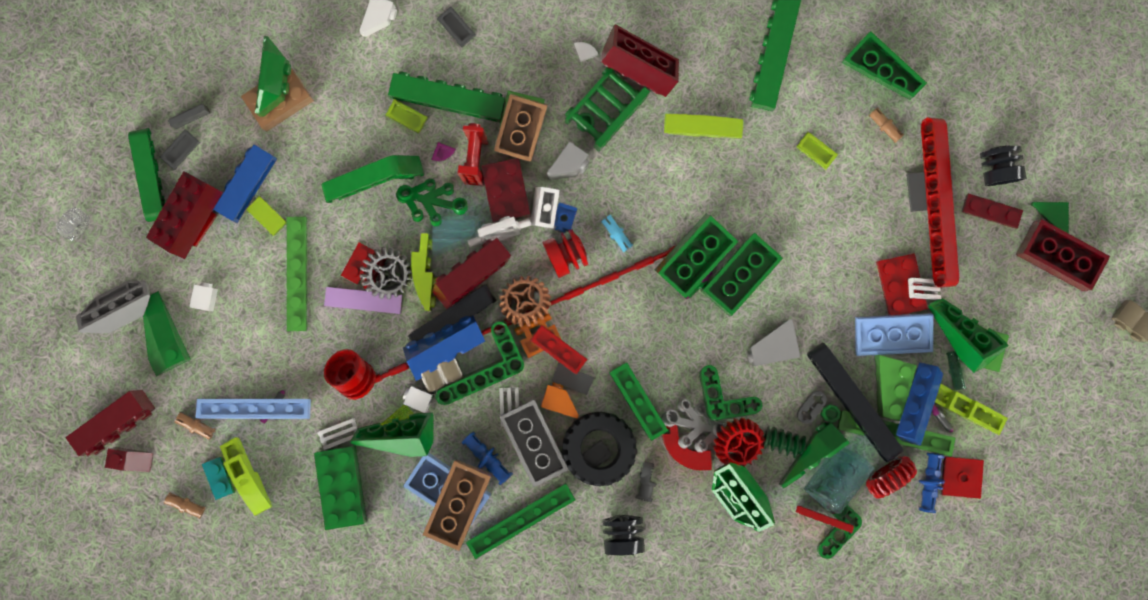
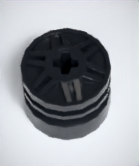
M999 146L980 153L981 159H990L981 163L982 167H991L992 169L983 173L985 186L1009 184L1027 179L1025 166H1015V162L1023 159V155L1014 156V154L1022 152L1021 146Z
M615 515L603 519V526H610L603 529V533L612 535L611 538L604 540L605 554L622 556L645 552L644 538L635 536L636 533L644 531L642 526H635L643 523V517Z

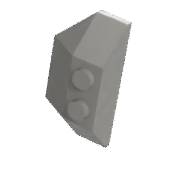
M128 280L95 297L84 308L82 313L76 316L78 331L81 333H111L142 317L150 298L147 283L145 281Z

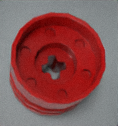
M573 229L568 230L571 239L567 240L564 233H561L562 243L560 244L554 237L542 242L558 278L570 274L569 264L571 263L576 270L580 269L577 263L578 260H581L584 267L589 265L585 248Z
M343 349L333 354L326 362L324 378L328 384L343 396L356 400L363 398L374 387L376 372L356 352L350 349Z

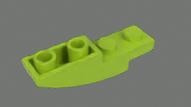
M421 233L419 252H411L412 276L421 304L426 311L432 312V308L436 306V296H433L432 291L434 283H436L435 280L438 277H435L434 273L427 271L431 269L432 258H429V250H433V239H430V234Z
M235 437L221 445L220 449L226 460L224 466L234 486L254 516L273 507L258 472H254L240 438Z

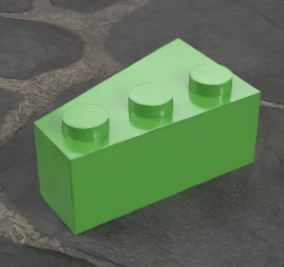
M874 355L878 415L900 421L917 365L882 355Z

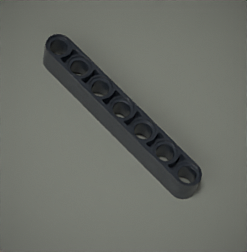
M822 342L809 351L807 356L881 458L888 463L903 452V448L828 346Z

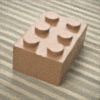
M292 67L291 74L287 77L289 92L285 95V100L264 117H260L255 113L258 85L241 96L260 127L266 132L314 101Z
M510 94L494 151L531 162L548 104Z

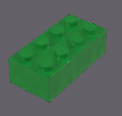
M706 213L654 270L686 299L737 244L738 240L711 215Z
M754 232L701 292L729 317L733 316L781 262L783 257Z
M356 445L315 452L314 459L325 530L365 524L367 522Z

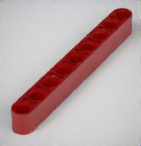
M927 117L921 123L933 281L937 287H954L959 283L960 277L948 129L944 119Z

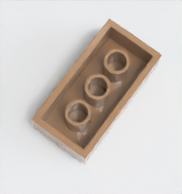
M456 459L453 462L423 532V536L459 551L492 474Z

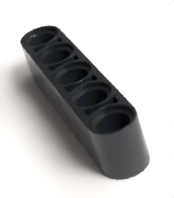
M486 284L410 333L408 337L411 341H418L428 333L440 331L445 325H453L465 316H473L480 313L497 300Z

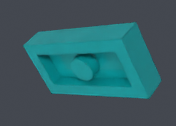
M222 457L202 464L215 500L235 493Z

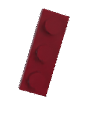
M968 193L964 201L962 213L1018 229L1023 210Z

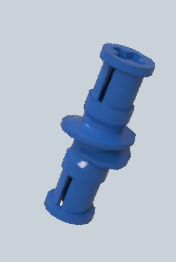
M473 431L461 443L466 445L473 452L472 454L480 460L478 467H486L499 481L498 484L501 486L513 473L509 472L502 465V462L496 458L499 455L498 453L492 454L495 448L493 447L488 450L487 446L475 436L476 433Z
M927 452L925 479L919 480V483L923 484L924 488L922 490L921 507L918 510L936 513L937 490H943V487L939 486V484L945 483V480L939 478L941 476L942 458L944 459L945 455Z

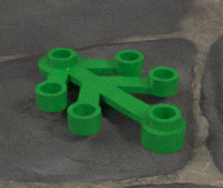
M429 178L424 183L412 188L409 185H402L396 192L397 200L407 204L412 212V219L415 222L422 221L424 215L423 211L417 208L414 201L422 203L430 216V223L433 226H439L442 223V218L432 205L452 209L457 215H463L468 210V204L464 198L459 197L453 201L437 198L443 194L446 196L452 195L454 193L452 183H445L442 187L436 189L435 180ZM424 190L429 191L428 193H426V194H424V195L418 194V193H420V192H422V191H424Z

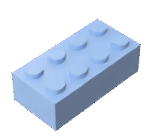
M428 453L427 456L421 458L403 487L435 507L451 467ZM485 491L472 523L491 496V493Z

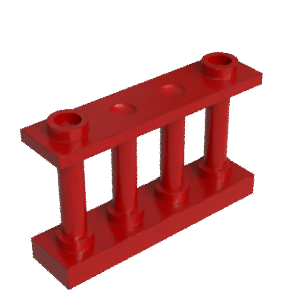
M469 123L468 126L463 125V131L468 139L466 163L463 166L458 165L457 173L464 184L483 186L484 178L479 170L482 145H488L489 141L484 128L480 127L479 124Z

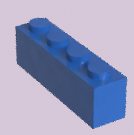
M254 144L252 147H249L245 153L244 161L236 167L234 177L226 183L225 191L220 196L213 210L238 223L277 158Z
M919 362L896 433L903 442L919 446L922 444L943 377V373L938 366Z

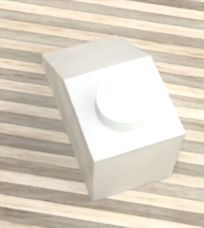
M388 0L369 1L360 28L362 36L366 37L390 25L391 20H395L397 9H395L396 7L393 2Z

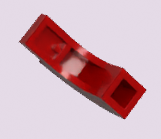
M678 425L666 426L669 429V433L662 434V440L666 450L673 459L689 469L699 471L712 470L711 450L707 449L700 453L696 450L681 448L678 444Z

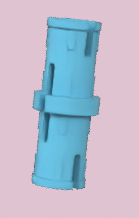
M609 215L606 218L611 224L605 218L601 223L611 234L610 237L615 239L622 251L625 252L628 249L623 243L625 242L629 248L633 244L623 233V228H620L612 218V215Z

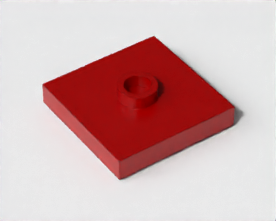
M945 456L942 479L945 480V483L941 485L943 487L941 495L981 499L984 460Z

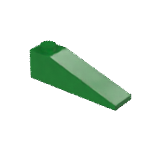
M159 291L151 294L143 315L148 360L157 377L190 361L191 358Z
M941 298L929 304L928 308L958 357L973 373L986 367L1009 346L995 331L990 328L986 330L978 324L979 321L975 318L971 320L964 316L962 310L945 299Z
M433 412L410 414L409 418L400 421L398 418H395L388 424L376 423L357 428L350 442L354 445L409 457L427 456L434 443Z
M822 422L815 428L816 432L807 441L803 454L797 456L779 485L782 488H786L806 473L805 469L816 468L821 462L820 459L832 457L850 442L832 423Z

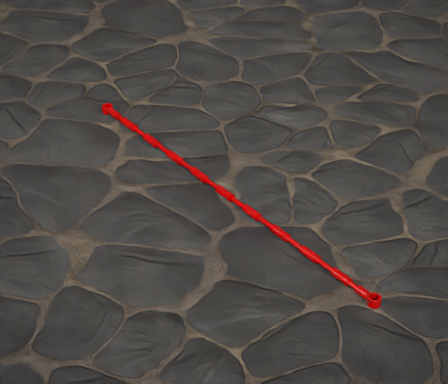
M675 246L656 256L634 263L633 266L619 272L615 271L601 277L598 281L589 285L573 289L549 302L552 306L561 301L570 300L583 294L584 291L616 280L619 276L635 269L639 270L653 264L654 261L667 256ZM504 319L508 326L512 325V320L507 321ZM498 324L494 327V330L498 331L505 327ZM491 327L482 330V335L490 333ZM405 362L395 366L381 375L380 373L377 374L375 383L382 381L383 378L388 376L392 377L408 370V363Z

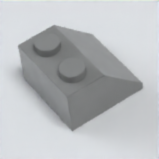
M569 142L547 172L548 179L557 180L576 177L579 173L583 174L589 166V155Z

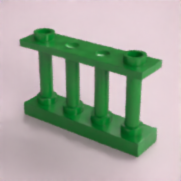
M608 67L602 72V78L575 108L571 107L565 114V123L567 125L574 120L594 137V148L598 152L603 149L650 94V91L645 87L641 91H636L615 73L616 70ZM609 78L632 96V101L629 105L623 104L603 87ZM597 92L619 110L620 115L616 119L614 117L611 118L591 101V98ZM584 106L607 124L608 128L604 133L598 132L578 114Z
M624 363L610 371L611 377L648 438L652 441L666 433L668 429L628 363Z

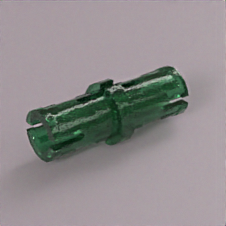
M955 351L946 353L950 369L948 373L951 374L953 390L966 389L963 377L964 367H961L960 358Z

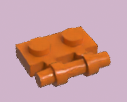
M549 313L543 315L544 320L538 318L537 324L532 321L530 327L524 323L523 327L519 326L514 329L517 336L525 333L527 337L521 340L520 343L528 358L544 351L530 341L533 336L530 330L539 325L541 326V324L547 328L545 322L552 320ZM555 324L547 328L561 339Z

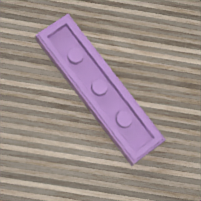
M326 287L324 306L401 314L403 295L394 297L391 294V299H387L385 294L384 298L380 299L379 293L374 297L372 292Z

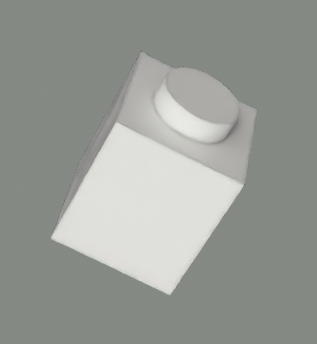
M201 282L200 286L194 285L189 307L213 312L218 289L212 288L213 284Z
M413 385L410 389L407 388L403 395V399H405L404 405L426 413L434 394Z

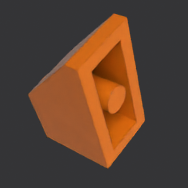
M554 382L552 386L548 385L541 407L578 419L579 414L567 390L563 389L564 386Z

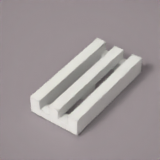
M908 279L910 298L941 299V295H938L941 288L934 284L933 279ZM913 283L932 285V287L915 286ZM914 290L932 291V294L914 293Z
M519 387L499 388L500 415L504 414V392H507L508 411L512 410L511 391H515V408L519 407Z
M352 418L317 433L320 436L323 449L326 450L351 440L353 435L328 445L326 441L351 431L356 432L358 427L355 419ZM352 423L353 427H350L348 429H345L343 431H340L327 437H324L323 435L327 432H330L332 430L338 429L340 427Z

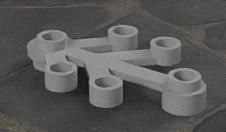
M687 399L678 403V409L681 412H686L691 420L679 417L678 413L673 409L666 411L662 415V421L665 426L679 425L693 429L689 434L679 438L678 444L681 448L689 447L692 441L702 432L709 433L704 439L697 441L694 445L696 451L700 453L707 450L708 445L715 438H718L716 432L722 431L721 426L726 427L722 422H715L709 419L704 404H698L693 410L691 403ZM703 416L707 424H704L699 417Z

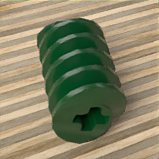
M768 426L764 435L765 441L763 443L765 448L763 449L771 445L772 452L778 447L779 454L785 449L786 456L793 452V458H796L798 454L801 456L804 452L806 436L799 438L797 433L792 436L790 431H787L785 434L783 429L777 432L776 427H772L770 430Z

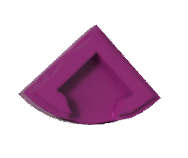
M438 142L431 160H447V158L449 159L455 153L456 149Z

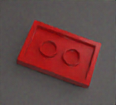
M915 253L876 262L888 315H903L928 309L926 299L909 297L908 279L920 278ZM913 283L915 286H922V284ZM914 290V293L924 294V291Z

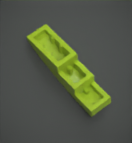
M665 114L664 133L692 137L705 136L741 139L743 135V119L707 115Z
M940 384L935 400L936 404L980 427L1000 435L1008 419L1007 417L978 401L972 400Z

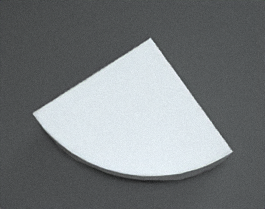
M585 42L574 43L580 62L598 56V52L590 44Z

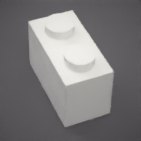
M535 187L530 218L532 226L554 228L560 190Z

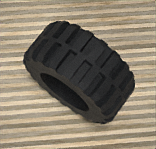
M592 412L581 416L568 428L563 439L562 455L569 471L578 480L588 485L601 487L619 482L630 472L632 465L634 466L636 461L637 442L632 429L622 418L620 419L612 413ZM601 430L608 432L616 440L617 455L613 462L605 467L591 466L582 456V442L593 431Z

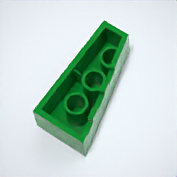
M871 31L841 62L909 100L914 98L927 84L924 79Z

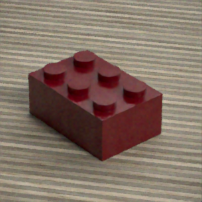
M519 158L482 165L481 168L493 224L507 216L510 218L514 217L515 220L531 217Z

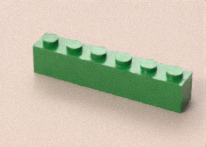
M801 0L772 1L771 10H774L773 16L768 18L766 28H769L768 35H764L762 46L765 49L764 53H760L757 63L760 65V70L755 72L753 82L756 83L755 90L751 89L749 101H752L751 107L771 112L776 108Z
M401 71L398 74L393 73L388 92L390 99L501 123L506 100L505 97H502V94L497 92L488 94L479 88L469 90L465 89V86L461 84L451 86L442 80H436V82L428 81L427 77H410L409 73Z

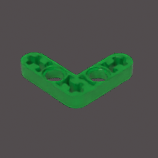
M707 365L700 370L699 377L707 416L710 420L720 421L750 416L762 410L763 403L758 397L724 401L717 369L712 365ZM707 369H709V372H713V375L710 377L711 383L715 381V384L706 386V383L709 382V377L704 375ZM709 388L716 389V398L708 396L707 391ZM719 400V403L715 404L716 409L721 411L718 417H716V414H712V410L715 409L714 403L710 405L709 402ZM752 401L758 405L754 410L753 408L744 409V406L751 404ZM731 404L739 406L740 411L738 414H733L730 411Z
M820 486L815 491V497L836 519L849 524L850 521L846 517L843 520L841 519L848 510L850 511L848 515L851 518H857L855 520L857 524L854 526L852 533L834 527L818 544V554L824 559H830L859 530L862 525V519L832 489L827 486ZM828 490L827 495L833 501L830 503L825 498L820 499V497L822 496L820 494L821 491L826 492ZM836 503H842L843 511L841 513L834 512L833 506ZM838 530L844 532V538L841 541H837L834 538V534ZM830 538L834 543L838 544L836 548L834 545L829 548L831 551L829 554H822L824 551L822 547L824 545L828 547L831 544L828 541Z

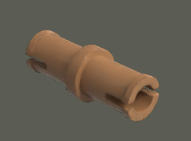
M878 107L869 115L880 127L881 132L884 131L894 143L904 135L892 123L893 120L888 119Z
M182 412L178 414L175 420L176 424L189 429L190 433H197L208 440L212 438V433L216 430L201 423L200 419L195 420Z
M169 492L164 501V504L179 509V512H186L201 519L206 507L191 502L189 498L184 499Z

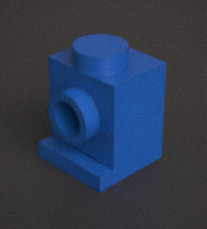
M559 202L554 223L556 231L566 233V231L572 228L577 213L576 207ZM562 215H566L568 220L563 222L560 218Z

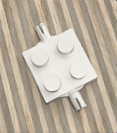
M507 216L501 218L497 223L482 225L477 230L478 237L467 241L470 248L483 244L489 239L493 241L498 238L499 241L519 235L522 228L532 225L529 218L518 222L515 221L514 217L510 218Z

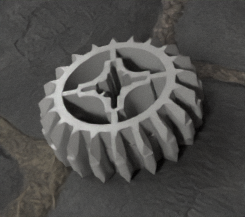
M382 247L380 254L375 249L374 253L376 256L369 253L368 257L371 260L364 259L363 262L367 266L360 267V270L365 271V273L360 274V278H366L362 285H368L366 291H372V296L374 297L378 293L380 299H383L385 294L387 299H391V293L394 297H398V290L401 293L405 292L402 288L403 285L409 287L406 279L412 280V277L407 275V273L412 272V269L406 268L411 263L409 261L404 262L407 257L405 255L400 256L401 252L399 250L394 253V249L389 248L387 253L386 248ZM391 258V260L389 262L387 261V263L383 266H378L376 264L378 261L382 259ZM396 262L400 267V277L396 276L394 271ZM373 269L378 273L376 285L372 280ZM379 269L383 271H387L388 269V272L390 273V275L393 276V278L390 276H385L383 272L379 271ZM389 281L396 282V284L389 288H382Z

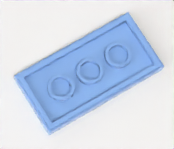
M928 313L855 317L856 356L933 352L934 315Z

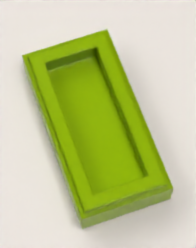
M396 99L393 100L385 114L386 117L417 134L420 133L428 119L427 116Z
M807 132L796 146V148L825 170H827L838 155L810 132Z
M258 196L246 209L273 236L287 224V221L261 196Z

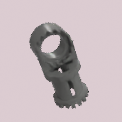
M644 461L642 472H640L641 486L635 498L652 502V492L657 483L650 481L651 473H653L651 469H654L652 468L654 463Z

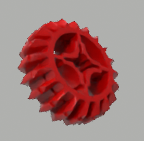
M741 417L738 420L734 418L733 423L727 421V426H721L722 431L716 432L718 438L714 439L715 445L713 447L716 451V456L725 465L730 462L743 467L747 463L752 465V460H758L757 455L762 454L760 449L765 448L763 430L751 419L746 420Z
M903 456L894 459L869 477L866 481L868 491L875 498L889 496L900 490L903 486H906L908 482H911V479L917 474V468L909 457Z

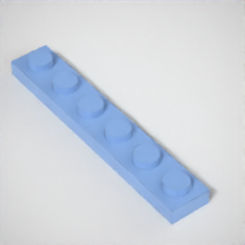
M197 399L196 418L310 419L311 400Z

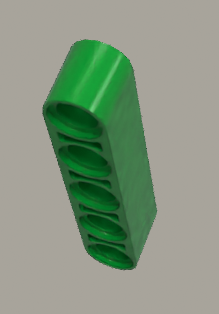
M149 128L129 132L128 139L143 214L147 222H152L157 219L159 212L165 205V198L161 192L163 187L161 177H158L157 171H159L157 159L154 157L156 152L154 142L151 141L150 137L152 132Z

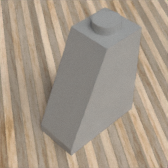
M793 319L784 321L749 347V351L746 354L748 362L752 363V366L800 357Z

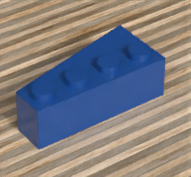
M465 316L453 325H445L438 332H431L418 341L408 342L403 347V351L409 368L417 381L422 378V373L427 370L430 373L435 371L441 362L449 363L454 360L457 353L464 354L485 342L474 316Z

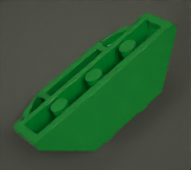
M268 36L263 37L255 113L260 117L267 115L285 100V95L289 92L287 77L291 74V64H289V61Z
M730 462L714 471L712 492L734 521L754 528L757 532L775 525L769 499L746 467Z

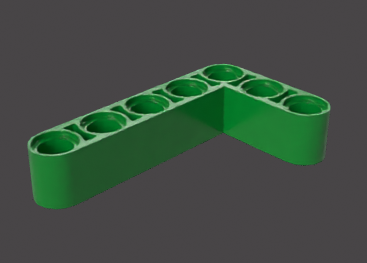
M392 155L326 181L321 186L326 203H332V200L345 199L393 179L410 180L414 179L415 176L420 175L422 177L425 174L419 156Z
M497 319L491 324V333L502 359L464 375V378L438 389L436 400L439 404L449 405L514 376L524 369L521 353L504 320ZM501 324L505 327V330L499 334L494 331V327ZM503 343H512V349L505 351L502 348ZM514 359L521 362L517 368L510 366V362ZM496 367H500L503 370V373L499 376L492 373ZM478 375L485 377V381L481 384L475 381V377ZM465 383L468 386L467 390H458V384ZM442 391H447L450 397L442 399L439 394Z

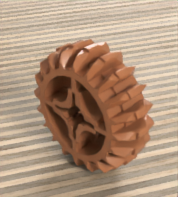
M528 275L526 280H524L523 276H520V281L513 278L512 285L510 283L506 284L508 289H502L504 295L499 297L502 301L499 303V306L502 308V314L506 315L507 321L512 320L513 325L519 323L520 327H523L524 323H526L530 327L532 321L537 324L538 318L544 320L543 313L548 314L547 307H551L549 302L551 296L548 294L549 290L547 287H544L545 284L543 282L539 283L536 277L532 280L531 276ZM535 291L540 295L539 303H536L533 299ZM512 299L517 303L516 311L511 309Z

